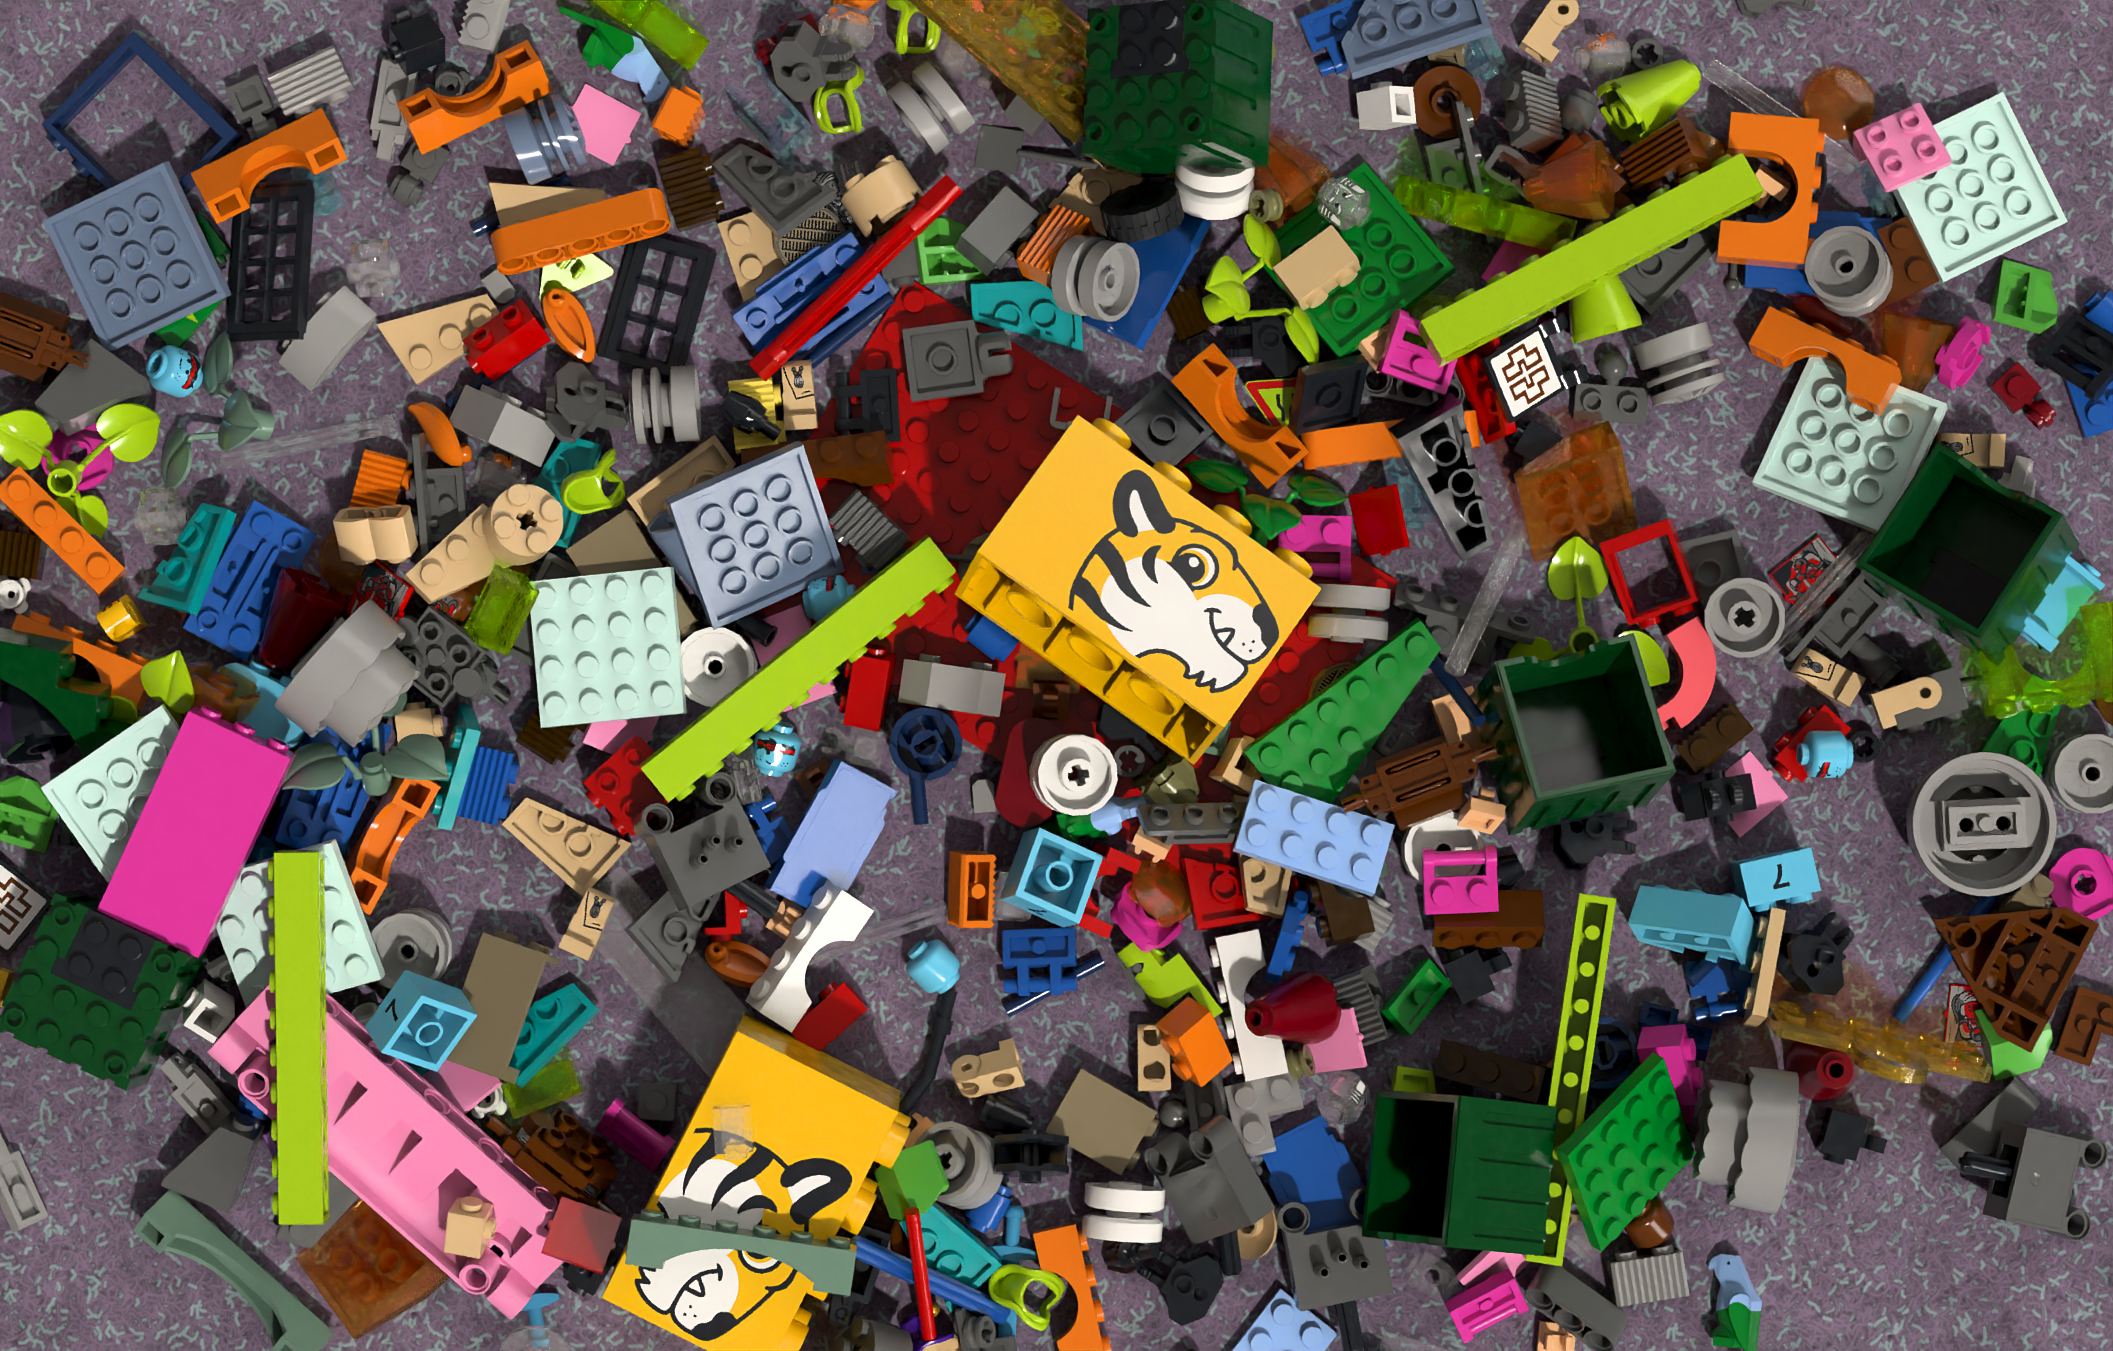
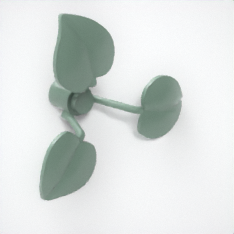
M223 331L209 347L201 369L203 372L202 385L205 391L214 393L217 390L220 395L228 399L224 407L222 423L218 432L194 433L186 436L184 428H177L169 435L161 455L162 478L169 492L180 486L189 474L193 457L191 444L194 441L218 439L222 450L231 451L250 438L268 440L273 432L275 419L272 412L252 408V403L244 391L237 390L232 394L225 388V383L229 381L233 369V354L227 331Z
M407 693L400 694L395 707L383 713L382 717L393 718L398 716L406 705ZM377 725L371 730L373 752L367 753L362 757L359 768L346 755L337 756L336 747L332 743H310L294 752L296 756L281 788L282 790L291 788L320 790L332 787L344 777L345 765L351 770L355 780H362L364 791L373 796L383 795L391 789L392 776L412 780H447L448 772L442 743L432 735L412 734L402 738L397 747L390 746L388 753L382 756Z

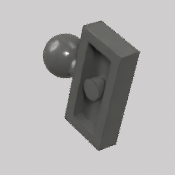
M1619 353L1606 354L1599 363V371L1605 379V384L1581 383L1574 387L1572 419L1646 425L1649 389L1645 387L1620 386V380L1625 377L1628 371L1627 360Z
M1221 1071L1202 1088L1189 1079L1183 1081L1187 1105L1178 1100H1169L1159 1110V1119L1165 1127L1177 1129L1183 1126L1186 1120H1189L1191 1133L1216 1115H1222L1229 1119Z

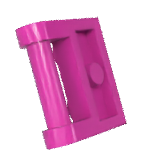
M1397 308L1391 316L1390 330L1376 371L1432 392L1446 395L1458 358L1439 368L1429 349L1404 341L1405 331L1421 336L1418 332L1420 320L1410 317L1409 312Z
M1302 515L1299 525L1278 534L1277 548H1286L1293 552L1339 553V563H1308L1313 570L1311 577L1339 578V582H1350L1352 516Z
M1496 845L1484 846L1482 850L1435 852L1433 848H1422L1425 915L1499 912ZM1484 864L1485 875L1435 877L1434 873L1435 866Z
M616 1098L603 1115L595 1130L654 1172L676 1141L669 1135L662 1136L624 1108L625 1103Z
M1509 1268L1498 1274L1491 1275L1485 1281L1468 1290L1457 1293L1453 1298L1444 1302L1464 1344L1473 1340V1335L1517 1312L1521 1315L1529 1310Z

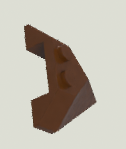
M2067 906L1933 919L1937 929L1942 933L1950 947V952L1977 1000L1982 1004L1991 1020L1997 1035L2030 1053L2051 1018L2099 926V923Z

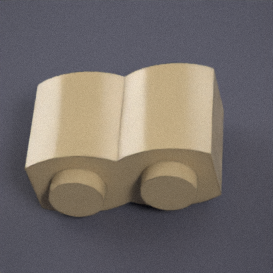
M387 505L377 508L351 507L340 510L333 520L342 561L353 562L355 565H366L375 559L388 560L389 563L393 564L402 563L408 560L418 547L411 508L408 505Z

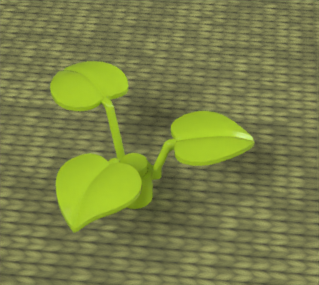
M1248 213L1244 217L1243 231L1250 249L1258 256L1257 261L1242 274L1232 258L1229 256L1219 258L1212 267L1205 285V289L1212 293L1203 297L1204 311L1208 319L1214 324L1234 316L1236 321L1248 317L1281 315L1285 318V328L1294 345L1310 365L1317 364L1320 350L1318 334L1306 312L1299 306L1292 307L1291 311L1288 308L1249 310L1250 297L1243 282L1262 268L1264 264L1273 270V267L1281 262V251L1277 238L1267 223H1258L1252 214Z
M136 403L116 404L105 410L96 423L97 431L106 439L105 441L100 443L78 464L71 460H62L55 464L51 452L46 449L52 442L53 431L47 424L44 416L33 410H14L0 415V455L16 468L20 466L23 470L35 469L40 464L43 455L47 462L46 470L51 472L47 478L48 488L53 494L59 496L55 501L90 535L95 534L101 540L108 526V510L102 499L98 496L85 495L81 497L80 492L76 490L82 480V471L108 446H110L111 452L116 458L125 462H137L146 458L153 451L157 443L161 418L158 413L144 405Z
M1575 536L1566 541L1555 553L1548 570V584L1554 596L1560 600H1569L1575 597L1578 626L1569 634V646L1553 652L1552 645L1548 640L1535 636L1533 645L1521 642L1514 644L1507 659L1520 656H1536L1537 660L1540 661L1559 659L1558 657L1561 655H1569L1572 652L1577 653L1588 645L1599 642L1596 632L1591 627L1585 625L1582 597L1594 598L1600 595L1607 586L1609 571L1601 554L1588 545L1581 537ZM1627 630L1622 632L1619 636L1634 633L1650 687L1669 682L1670 672L1667 659L1657 642L1641 631Z
M180 650L153 659L142 668L140 678L146 693L153 700L163 702L177 723L183 722L188 711L193 707L200 708L201 705L206 704L205 691L198 684L191 682L189 671ZM111 695L110 698H113L115 703L111 720L135 724L145 717H138L137 708L131 700L122 696Z

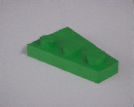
M2031 673L1977 753L1991 752L2009 756L2025 764L2039 777L2044 767L2045 753L2049 739L2053 735L2064 694L2036 674Z

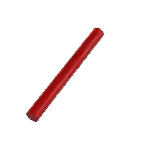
M910 1207L904 1213L923 1340L930 1341L934 1340L937 1334L920 1213L918 1208Z

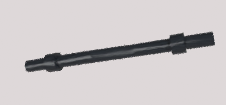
M947 990L942 993L937 1016L932 1017L929 1029L932 1031L922 1073L899 1103V1112L907 1116L936 1077L946 1035L951 1034L954 1021H951V1016L958 992ZM876 1162L875 1168H879L881 1164ZM877 1186L874 1194L877 1195V1199L883 1200L879 1186Z

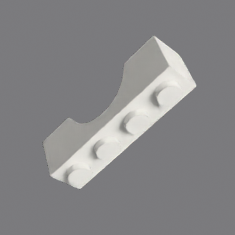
M827 880L823 887L819 888L813 895L812 903L804 915L794 923L791 934L783 946L775 951L770 965L762 977L754 982L750 989V994L745 1001L757 1011L792 1033L812 1003L806 992L804 979L807 965L813 955L820 948L831 942L840 940L854 941L874 911Z
M1255 928L1214 937L1216 945L1209 946L1213 967L1220 966L1223 981L1217 982L1221 1003L1228 1002L1231 1014L1230 1017H1225L1224 1020L1228 1039L1236 1038L1238 1052L1232 1053L1236 1075L1243 1074L1245 1081H1251L1289 1073L1282 1040L1256 1036L1250 1032L1245 1023L1244 994L1246 986L1251 977L1266 965L1259 930Z

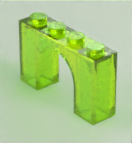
M2113 601L2079 606L2074 620L2082 652V667L2069 678L2048 681L2031 675L2018 661L2014 645H2008L2004 651L2006 656L1999 666L1987 660L1982 652L1977 654L1970 650L1984 716L1995 715L1997 719H2006L2017 715L2019 711L2032 710V713H2044L2052 710L2054 706L2068 704L2070 708H2076L2089 704L2090 700L2104 698L2105 702H2113Z

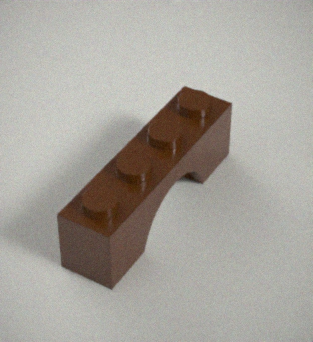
M885 430L799 441L804 446L814 479H841L854 484L858 488L894 483L893 450ZM791 443L741 449V463L744 465Z

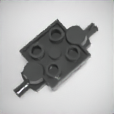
M415 605L403 611L404 617L400 618L397 624L406 633L405 638L398 644L397 649L421 670L420 676L413 680L412 685L441 708H445L456 693L470 698L473 702L487 696L499 705L501 709L508 704L507 702L512 697L495 685L499 672L485 662L488 659L485 655L489 649L433 605H430L425 612H422Z

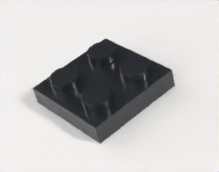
M1362 354L1299 367L1288 428L1294 435L1357 422L1369 364Z
M1165 380L1161 381L1114 423L1128 435L1131 440L1130 448L1135 454L1151 467L1157 461L1166 462L1177 467L1208 440L1215 431Z

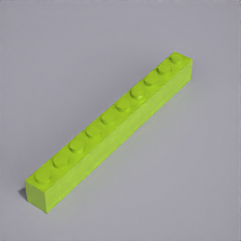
M1740 153L1734 157L1726 154L1715 160L1711 164L1712 168L1702 174H1699L1698 171L1691 172L1679 180V186L1669 191L1664 187L1653 192L1647 197L1648 202L1637 208L1634 204L1628 205L1615 214L1616 219L1606 224L1598 221L1590 225L1583 231L1584 235L1574 241H1571L1570 238L1563 239L1551 247V253L1541 258L1536 254L1522 261L1518 265L1520 269L1509 275H1507L1506 271L1500 272L1486 282L1488 286L1476 292L1474 288L1460 293L1454 298L1455 303L1444 309L1441 305H1438L1426 311L1422 315L1423 320L1420 321L1418 332L1438 367L1440 368L1758 201L1764 189L1744 154Z
M926 534L640 764V768L668 802L675 797L678 801H681L696 788L693 783L702 775L709 778L725 765L721 760L733 751L738 755L753 743L750 737L762 728L764 732H767L780 722L782 718L779 714L791 705L795 709L811 696L808 690L818 682L824 686L839 674L836 668L848 659L853 663L868 650L865 645L877 636L881 640L889 635L897 627L894 621L904 613L910 617L926 604L923 598L934 590L939 594L954 582L951 576L957 571Z
M279 850L274 852V859H269L268 879L269 881H274V896L269 897L268 913L269 918L275 919V933H270L269 953L271 956L275 955V970L270 971L269 987L271 993H276V1007H271L270 1028L271 1030H276V1044L271 1045L270 1062L272 1067L277 1068V1081H273L271 1084L272 1104H277V1118L272 1119L271 1136L272 1140L278 1143V1155H274L272 1158L273 1178H278V1192L273 1193L272 1210L274 1215H278L279 1225H320L329 1220L325 850Z
M1577 892L1546 1106L1557 1107V1128L1554 1134L1553 1167L1551 1169L1549 1188L1550 1203L1546 1220L1547 1238L1544 1244L1543 1256L1524 1255L1525 1261L1562 1266L1573 1195L1557 1149L1584 1122L1616 898Z

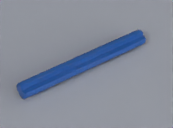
M859 1235L852 1237L850 1244L857 1245L856 1259L915 1285L911 1259ZM927 1267L932 1294L980 1316L988 1315L992 1318L993 1322L998 1324L1006 1322L1011 1312L1009 1308L996 1303L991 1296Z

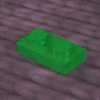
M1430 958L1421 959L1380 1011L1402 1036H1411L1450 987L1451 983Z

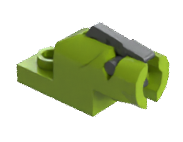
M1133 941L1117 952V960L1138 999H1151L1153 1003L1168 1008L1190 991L1193 995L1192 999L1210 1010L1214 1018L1223 1012L1179 952L1166 961L1163 957L1166 953L1160 948L1144 952Z

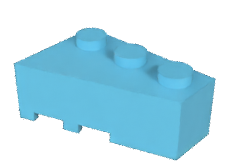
M1640 885L1628 921L1630 928L1640 942L1682 954L1685 948L1707 953L1705 960L1717 963L1718 957L1739 962V970L1750 972L1753 952H1757L1761 938H1756L1757 924L1743 898L1730 893H1725L1721 896L1706 894L1698 889L1681 891L1671 889L1665 885H1655L1654 887Z

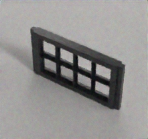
M312 180L258 182L250 197V208L235 215L230 292L232 295L229 296L227 327L230 342L304 339V333H306L315 199V189L313 188ZM298 201L297 224L278 225L279 202ZM270 203L269 226L250 227L252 204ZM296 233L295 256L276 257L277 234ZM268 234L267 257L248 258L250 235ZM294 264L293 288H274L275 265ZM266 266L265 289L246 290L248 267ZM292 296L291 319L272 320L273 297ZM264 297L263 320L244 321L246 298Z

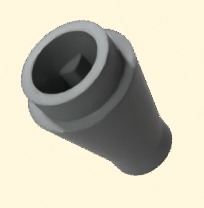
M1865 635L1849 650L1855 656L1871 684H1877L1881 689L1886 687L1903 670L1897 664L1899 662L1897 658L1870 641Z

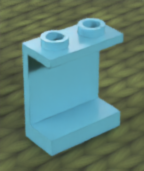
M2070 553L2065 559L2066 566L2054 584L2047 586L2044 591L2046 596L2034 614L2027 616L2024 621L2026 626L2020 633L2023 638L2043 654L2051 653L2060 642L2057 640L2060 634L2093 593L2101 591L2105 586L2098 579L2101 574L2094 567L2086 562L2080 565L2070 557Z

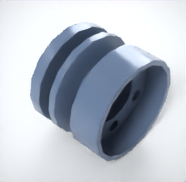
M560 92L551 95L555 112H549L543 99L537 101L540 118L533 120L525 106L502 115L509 139L530 185L553 177L550 160L554 158L558 159L565 171L571 170L567 153L573 152L579 166L588 163L586 141L573 109L566 103Z

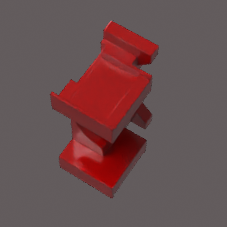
M1094 842L1091 851L1103 856L1096 879L1103 875H1115L1119 867L1137 874L1142 861L1107 845L1105 847ZM1089 895L1080 924L1076 925L1108 939L1113 925L1096 918L1100 909L1093 902L1091 895Z

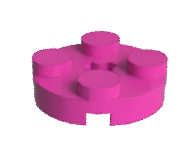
M1964 317L1960 321L1955 332L1956 336L1950 345L1944 344L1940 348L1935 359V363L1940 365L1937 377L1939 383L1951 390H1956L1955 385L1962 388L1972 378L1984 358L1983 355L1978 353L1981 345L1984 343L1989 346L1991 339V328L1969 317Z
M95 423L68 437L59 430H56L53 433L52 442L46 449L51 452L53 461L57 464L62 460H70L69 455L74 453L73 446L78 444L81 449H87L88 454L84 456L85 459L106 439L99 434ZM110 446L105 448L82 471V480L76 490L86 491L102 484L109 474L112 473L115 467V456L111 452ZM42 455L41 464L45 473L49 476L51 472L46 470V458Z
M2074 848L2062 853L2047 871V878L2054 882V889L2049 895L2053 899L2052 904L2054 907L2067 906L2092 920L2103 917L2113 909V860L2106 854L2095 849ZM2081 874L2084 878L2091 877L2093 883L2089 885L2090 892L2088 894L2075 888V884L2078 882L2077 877Z
M1136 878L1129 881L1119 890L1114 899V906L1110 910V916L1113 922L1119 925L1123 933L1141 951L1149 952L1153 949L1167 946L1181 933L1183 921L1179 924L1180 918L1178 915L1181 911V906L1175 895L1162 883L1155 880L1147 883L1141 881L1143 878ZM1147 909L1152 912L1150 918L1144 912Z

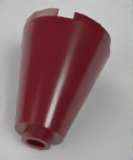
M287 567L286 570L282 568L277 578L258 652L263 658L262 663L276 672H281L283 669L290 670L344 609L347 603L345 595L333 585L327 591L325 587L318 583L321 578L294 567Z
M1316 971L1296 973L1251 1001L1245 1010V1023L1250 1032L1256 1036L1305 1044L1319 1043L1330 1038L1339 1026L1342 1013L1341 1006L1337 1007L1335 995L1338 994L1337 990L1326 976Z
M1816 1029L1805 1032L1793 1042L1787 1054L1785 1068L1786 1071L1798 1073L1799 1094L1813 1101L1826 1102L1835 1100L1849 1091L1857 1078L1859 1063L1856 1051L1847 1038L1832 1030Z

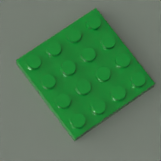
M1365 162L1346 177L1367 193L1359 194L1350 189L1352 186L1347 187V185L1345 186L1338 182L1274 232L1280 246L1281 261L1330 225L1336 229L1357 256L1361 269L1357 272L1356 278L1348 285L1343 287L1338 285L1330 291L1327 299L1315 308L1308 307L1304 310L1317 334L1338 359L1351 355L1359 348V344L1363 339L1390 324L1391 316L1397 308L1407 311L1456 272L1455 267ZM1338 186H1339V187H1340V191H1339V193H1338V196H1336V195H1335L1336 191L1334 192V190H1337V188H1338ZM1354 192L1353 197L1344 199L1345 197L1342 196L1343 193L1349 195ZM1333 196L1336 197L1332 202L1326 203ZM1323 203L1327 206L1328 211H1331V214L1333 212L1341 220V227L1332 222L1330 217L1328 219L1327 214L1325 217L1320 213ZM1336 203L1341 204V213L1337 215L1338 207H1335ZM1251 250L1250 252L1253 258L1257 261L1258 256H1256ZM1264 264L1262 267L1294 307L1297 306L1276 279L1274 271Z
M1652 1053L1557 1149L1590 1245L1601 1252L1611 1241L1620 1235L1621 1231L1636 1216L1642 1213L1646 1202L1649 1199L1652 1200L1659 1192L1663 1191L1668 1182L1683 1167H1686L1696 1155L1665 1060L1655 1053Z

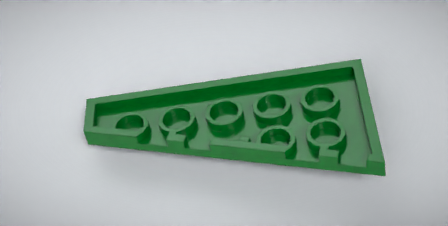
M1416 618L1242 751L1266 783L1332 804L1441 650L1440 646L1422 621Z

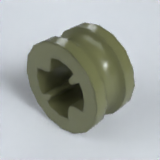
M1267 188L1265 190H1255L1251 193L1249 197V211L1255 221L1258 223L1267 222L1268 220L1274 221L1281 217L1283 213V200L1276 189Z
M1306 1044L1299 1046L1298 1051L1294 1048L1287 1049L1286 1062L1288 1070L1295 1081L1302 1079L1303 1074L1307 1077L1315 1075L1313 1055Z

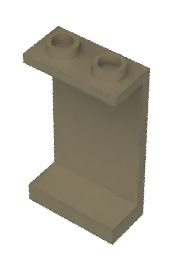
M624 510L566 549L582 576L663 568L662 563L638 528V525L641 524L635 512L630 510ZM676 587L680 641L682 642L692 633L698 631L696 625L704 620L700 614L692 612Z
M498 930L496 936H492L483 932L462 988V992L477 1013V1017L446 1060L515 1084L520 1070L510 1067L509 1064L545 964L549 963L558 966L560 959L548 955L550 948L529 941L528 946L524 947L516 944L518 937Z

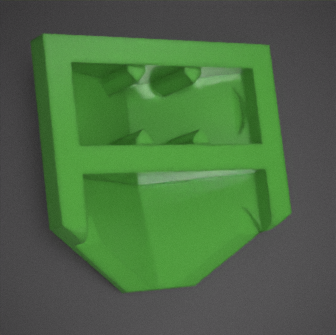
M936 218L914 239L920 285L942 286L986 279V275L954 249L960 235L968 228L967 226L950 218Z
M2003 259L1990 301L1992 320L2038 334L2053 326L2057 319L2058 303L2051 284V273Z
M15 775L0 782V841L45 853L58 812L41 790L42 786L37 781Z
M1984 1008L1973 1010L1992 1081L2041 1068L2053 1040L2049 1021L2030 1053L1999 1037Z
M932 1140L901 1150L891 1169L880 1165L874 1173L890 1218L906 1221L904 1211L910 1207L918 1208L920 1216L926 1213L941 1192H945L949 1187V1182Z

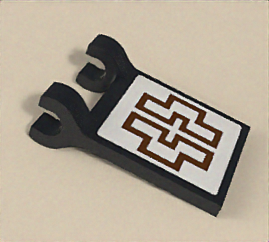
M1553 312L1544 314L1535 325L1481 358L1507 423H1513L1563 390L1581 384L1590 378L1585 364H1581L1576 368L1573 363H1570L1562 368L1549 338L1550 335L1556 334L1569 326L1564 313H1559L1554 316Z
M0 858V951L9 957L50 906L52 897Z

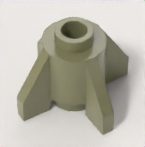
M1169 747L1163 756V760L1154 765L1148 773L1145 772L1135 776L1132 780V783L1142 792V796L1149 804L1197 803L1199 799L1197 796L1200 788L1197 784L1194 767L1185 757L1180 756Z

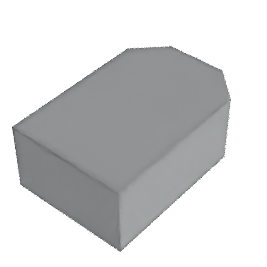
M497 269L481 280L498 303L507 304L515 298V288L506 276L499 273Z
M989 779L977 780L972 785L974 813L996 812L994 784Z

